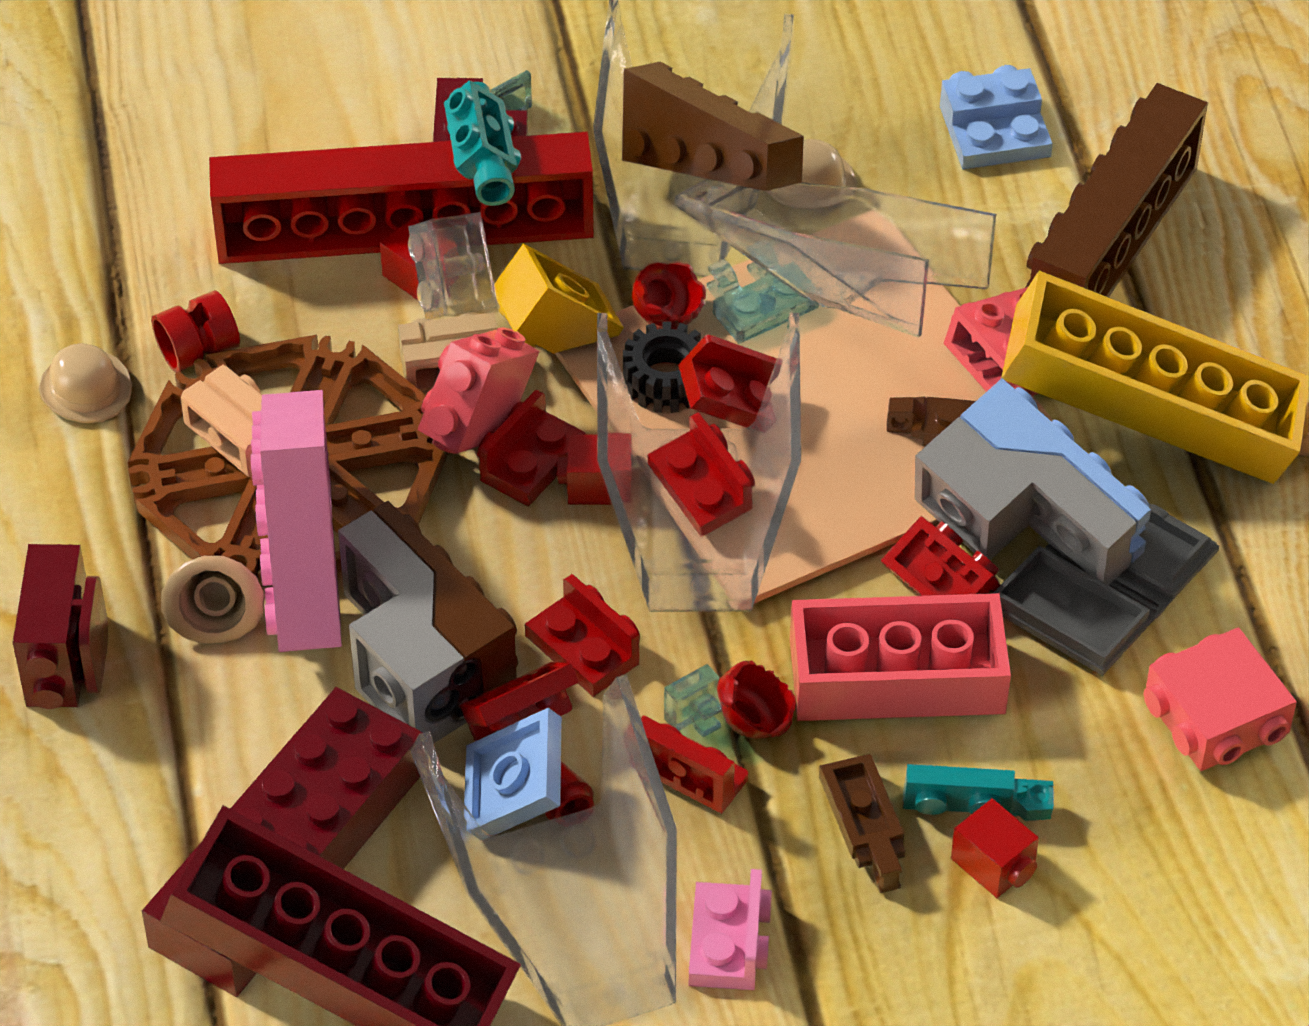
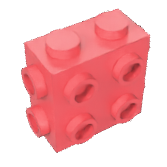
M1028 287L1012 292H1004L973 303H965L956 307L951 317L943 344L986 392L1001 379L1016 304ZM1006 381V382L1009 383L1014 389H1016L1017 387H1020V388L1024 389L1026 392H1028L1031 396H1034V395L1039 394V393H1036V392L1031 391V390H1029V389L1023 388V387H1021V386H1018V385H1016V384H1013V383H1011V382Z
M504 327L452 341L440 355L438 361L440 372L434 387L423 400L421 411L424 414L417 430L432 438V443L437 448L448 453L458 454L478 447L482 439L489 432H495L506 421L511 409L521 401L540 351L524 343L525 337L522 334Z
M1239 627L1221 635H1209L1200 641L1199 644L1176 654L1167 653L1159 657L1154 663L1150 664L1146 689L1144 690V700L1150 713L1154 717L1162 719L1171 731L1177 749L1183 755H1189L1200 771H1204L1217 764H1230L1249 750L1263 744L1270 746L1281 741L1290 733L1297 703Z

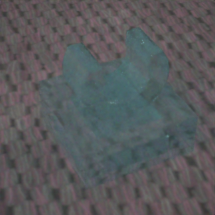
M708 664L664 687V720L679 731L692 724L703 737L721 728V723L714 716L722 711L717 694V684L720 677Z

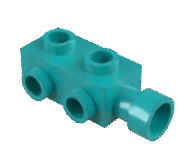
M469 80L462 87L455 89L444 102L448 123L447 129L450 134L454 154V165L465 178L474 179L476 196L481 203L489 206L501 205L509 201L514 195L515 188L511 173L516 170L521 160V153L513 147L511 139L514 120L506 114L504 100L490 93L488 85L483 82H472Z

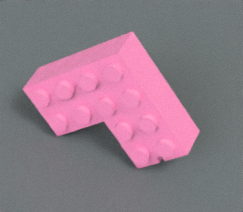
M323 391L262 395L261 411H252L251 469L253 486H257V504L255 505L258 536L268 535V538L260 539L262 585H273V587L265 588L267 635H277L279 652L342 647Z

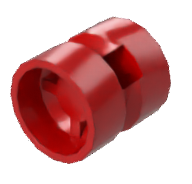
M217 290L189 300L188 309L186 310L178 305L157 313L151 318L152 330L160 352L166 363L175 373L195 366L194 361L198 358L203 360L206 353H217L240 347V334L235 318L226 300Z

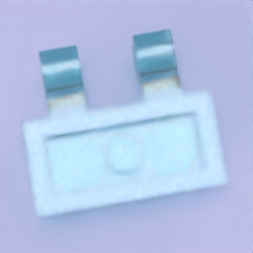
M765 241L748 248V253L755 260L747 265L748 272L756 280L751 284L741 287L734 269L725 259L708 266L709 273L714 277V280L707 283L708 290L716 298L713 300V314L738 344L819 308L820 294L794 264L781 269L773 249Z

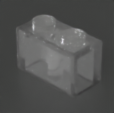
M481 212L430 219L408 226L410 234L408 249L412 260L415 262L419 282L417 298L420 306L424 309L426 319L436 320L460 316L468 312L478 313L498 307Z

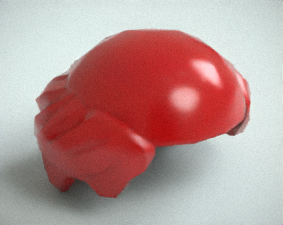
M655 262L648 264L635 278L632 289L633 306L648 324L655 323L657 330L663 329V322H671V329L677 330L680 323L688 325L698 317L699 312L705 306L704 300L706 299L707 291L705 286L697 279L692 266L679 262L670 264Z
M752 660L742 661L720 677L717 684L720 708L726 723L736 733L749 739H766L769 736L772 738L780 737L791 727L796 707V698L793 691L788 690V684L781 682L773 671H765L763 665H756Z

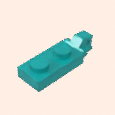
M907 764L903 789V809H913L928 815L941 814L945 811L970 812L972 814L993 798L1013 816H1020L1024 821L1051 819L1053 812L1054 784L1053 781L1016 779L1015 770Z

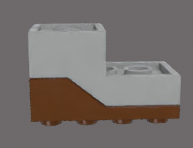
M386 501L374 508V512L371 510L338 530L344 595L364 615L349 624L355 689L370 705L423 732L424 749L467 723L460 708L461 704L517 678L516 667L518 666V658L515 646L517 627L513 618L505 609H497L485 597L482 588L473 577H465L453 565L450 556L442 546H434L422 534L420 527L409 514L402 515L389 501Z

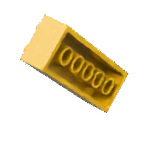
M1042 271L1037 273L1016 304L1001 376L1005 381L1272 484L1278 480L1300 453L1309 392L1308 375Z

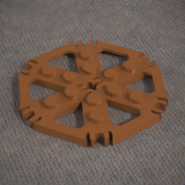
M316 334L206 354V361L199 358L194 361L196 375L198 376L194 379L187 378L181 372H177L175 374L176 386L168 379L128 460L131 486H137L132 488L137 512L191 559L201 556L228 557L242 563L258 578L260 586L264 587L260 571V539L268 538V535L258 536L255 510L257 486H253L252 478L245 475L212 446L161 456V452L177 420L183 417L181 396L184 390L199 380L205 381V377L222 365L230 368L239 377L282 368H295L299 370V374L290 392L322 390L331 483L333 530L337 533L339 529L371 510L374 512V508L384 503L383 500L349 472L400 462H409L416 465L419 470L407 499L401 507L395 508L402 515L409 514L419 525L449 453L437 448L432 443V438L417 430L424 414L421 411V406L426 395L363 344L357 356L355 342L350 340L343 351L332 352L331 336L325 335L318 344V336ZM365 383L373 386L402 410L334 424L349 389L356 384ZM243 492L223 537L215 543H209L201 539L174 515L175 509L183 503ZM339 550L335 552L337 572H342Z

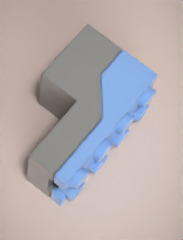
M1003 378L915 455V500L939 522L942 521L953 529L963 539V544L973 553L978 550L989 560L993 559L1025 528L1030 526L1072 565L1109 585L1145 551L1146 541L1139 535L1146 529L1145 524L1150 519L1151 509L1144 495L1131 485L1125 487L1112 475L1110 467L1098 454L1094 452L1088 454L1074 442L1072 433L1063 423L1058 420H1049L1038 410L1035 400L1028 392L1020 387L1014 389Z

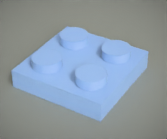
M546 708L466 746L463 834L479 843L560 806L561 716L550 708Z

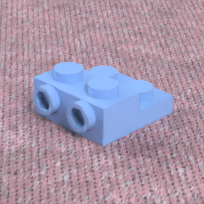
M1004 65L997 68L992 74L973 76L968 71H960L953 74L948 80H942L940 109L962 170L1051 157L1053 144L1041 115L1042 98L1030 68L1017 70L1012 65Z

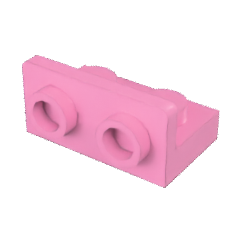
M751 869L750 885L696 882L688 986L755 990L756 969H767L769 936L758 935L759 922L770 923L772 890L761 889L762 870Z

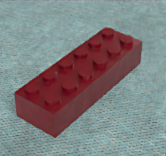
M335 687L230 809L344 869L426 771L423 732ZM198 845L142 910L148 948L237 998L257 974L256 972L160 922L169 898L197 851Z
M224 805L221 807L173 890L160 921L356 1026H491L521 966L517 961Z

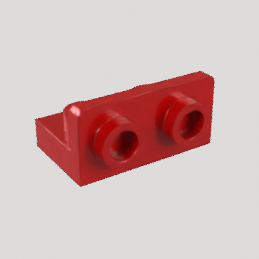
M706 335L678 365L690 409L767 435L780 423L769 386L785 370L782 360L713 335Z
M536 389L524 402L520 401L514 405L506 421L495 432H489L482 439L477 451L480 481L529 507L557 477L558 455H567L568 434L586 435V432L546 412L545 393Z
M697 412L689 417V432L648 453L647 458L649 467L700 537H703L753 509L752 487L755 486V480L747 464L741 459L735 461L728 452V444L720 428L714 423L708 425L702 415Z
M923 516L917 519L881 559V562L887 569L920 596L987 594L989 591L993 594L1001 585L995 577L1000 570L985 555L977 550L970 556L959 547L964 541L953 529L942 521L935 527Z
M573 574L563 579V597L525 623V637L553 662L572 663L579 680L578 684L592 697L639 665L640 633L635 623L626 615L620 616L605 603L602 595L595 587L585 585Z
M550 662L461 704L460 708L474 741H477L546 708H550L559 716L569 713L573 706L566 689L579 683L572 663Z
M643 715L632 729L633 768L723 814L748 781L747 769L735 764L734 761L728 759L720 750L714 747H705L682 735L672 725L661 724Z

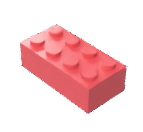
M999 593L792 600L790 650L797 721L1006 714L1011 673Z

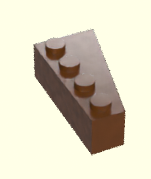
M661 61L624 69L622 161L762 191H770L802 183L803 135L759 112L750 113L738 106V101L726 95L718 96L704 89L703 83L691 77L683 78L673 73V68Z

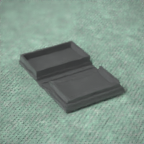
M1148 503L1151 509L1150 519L1145 524L1146 529L1139 535L1146 541L1145 551L1109 585L1072 565L1055 548L1048 544L1045 548L1038 546L993 594H1000L1002 615L1005 619L1103 676L1219 551V545L1207 535L1169 515L1161 507Z

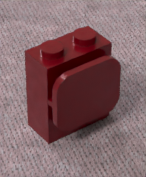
M28 544L12 642L26 707H41L44 709L78 707L81 684L84 680L88 693L101 692L108 646V619L100 577L87 576L86 578L81 545Z

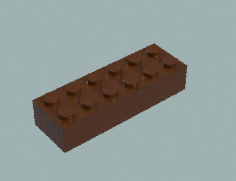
M1156 83L1146 99L1140 97L1137 100L1129 123L1126 127L1120 125L1117 128L1107 154H1099L1087 182L1085 184H1077L1071 195L1067 210L1064 213L1058 212L1054 216L1047 238L1043 243L1036 242L1032 247L1026 267L1031 270V276L1026 287H1029L1037 273L1042 271L1109 298L1197 170L1208 102Z

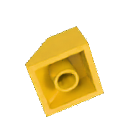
M524 243L491 288L500 305L499 312L508 320L512 330L525 337L524 343L533 348L538 345L554 354L619 336L624 329L598 283Z

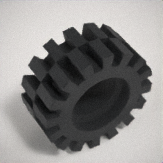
M663 322V329L658 330L655 323L646 325V334L640 329L636 330L633 333V340L628 338L625 343V350H623L624 389H628L630 399L633 401L638 398V405L645 409L650 403H653L654 412L662 413L663 406H670L671 413L679 412L680 403H683L689 409L690 406L680 370L661 372L652 369L651 366L662 362H671L679 365L701 341V333L694 329L688 334V325L682 323L679 324L677 330L671 329V322Z

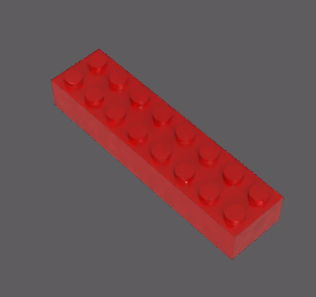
M588 132L511 137L513 147L521 153L520 163L516 170L511 173L515 192L509 201L496 206L481 203L476 196L474 179L465 178L456 169L453 161L454 154L451 141L209 157L210 200L218 263L228 264L381 253L380 242L412 218H415L453 244L454 248L594 238L593 168Z

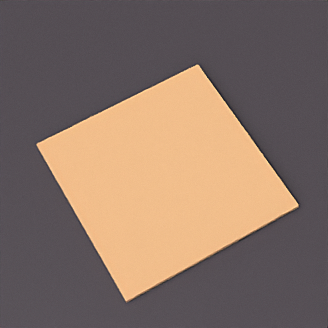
M881 208L698 279L707 291L706 299L704 300L705 306L699 312L698 317L688 324V334L696 329L701 333V339L706 335H713L778 358L783 362L785 370L769 386L780 421L769 435L690 408L687 409L683 403L679 404V412L671 413L670 406H663L662 413L654 412L653 403H650L645 409L638 405V398L632 401L628 396V389H624L623 350H625L627 339L633 340V333L638 329L646 334V325H648L633 305L615 312L624 327L619 336L555 353L612 435H628L629 459L737 610L897 543L920 516H923L932 525L937 526L940 522L915 500V455L925 447L923 446V440L914 438L911 434L887 432L890 397L915 398L925 396L927 398L929 396L977 401L986 393L982 386L943 344L954 310L960 305ZM662 362L651 366L652 369L661 372L679 370L678 364L671 362ZM1032 396V398L1035 400L1037 404L1038 410L1041 413H1043L1049 420L1053 421V419L1041 406L1037 399L1034 396ZM697 412L702 415L708 425L714 423L720 428L726 438L728 452L735 461L741 459L747 464L755 480V486L752 487L753 509L703 537H700L649 467L647 458L648 453L689 432V417Z

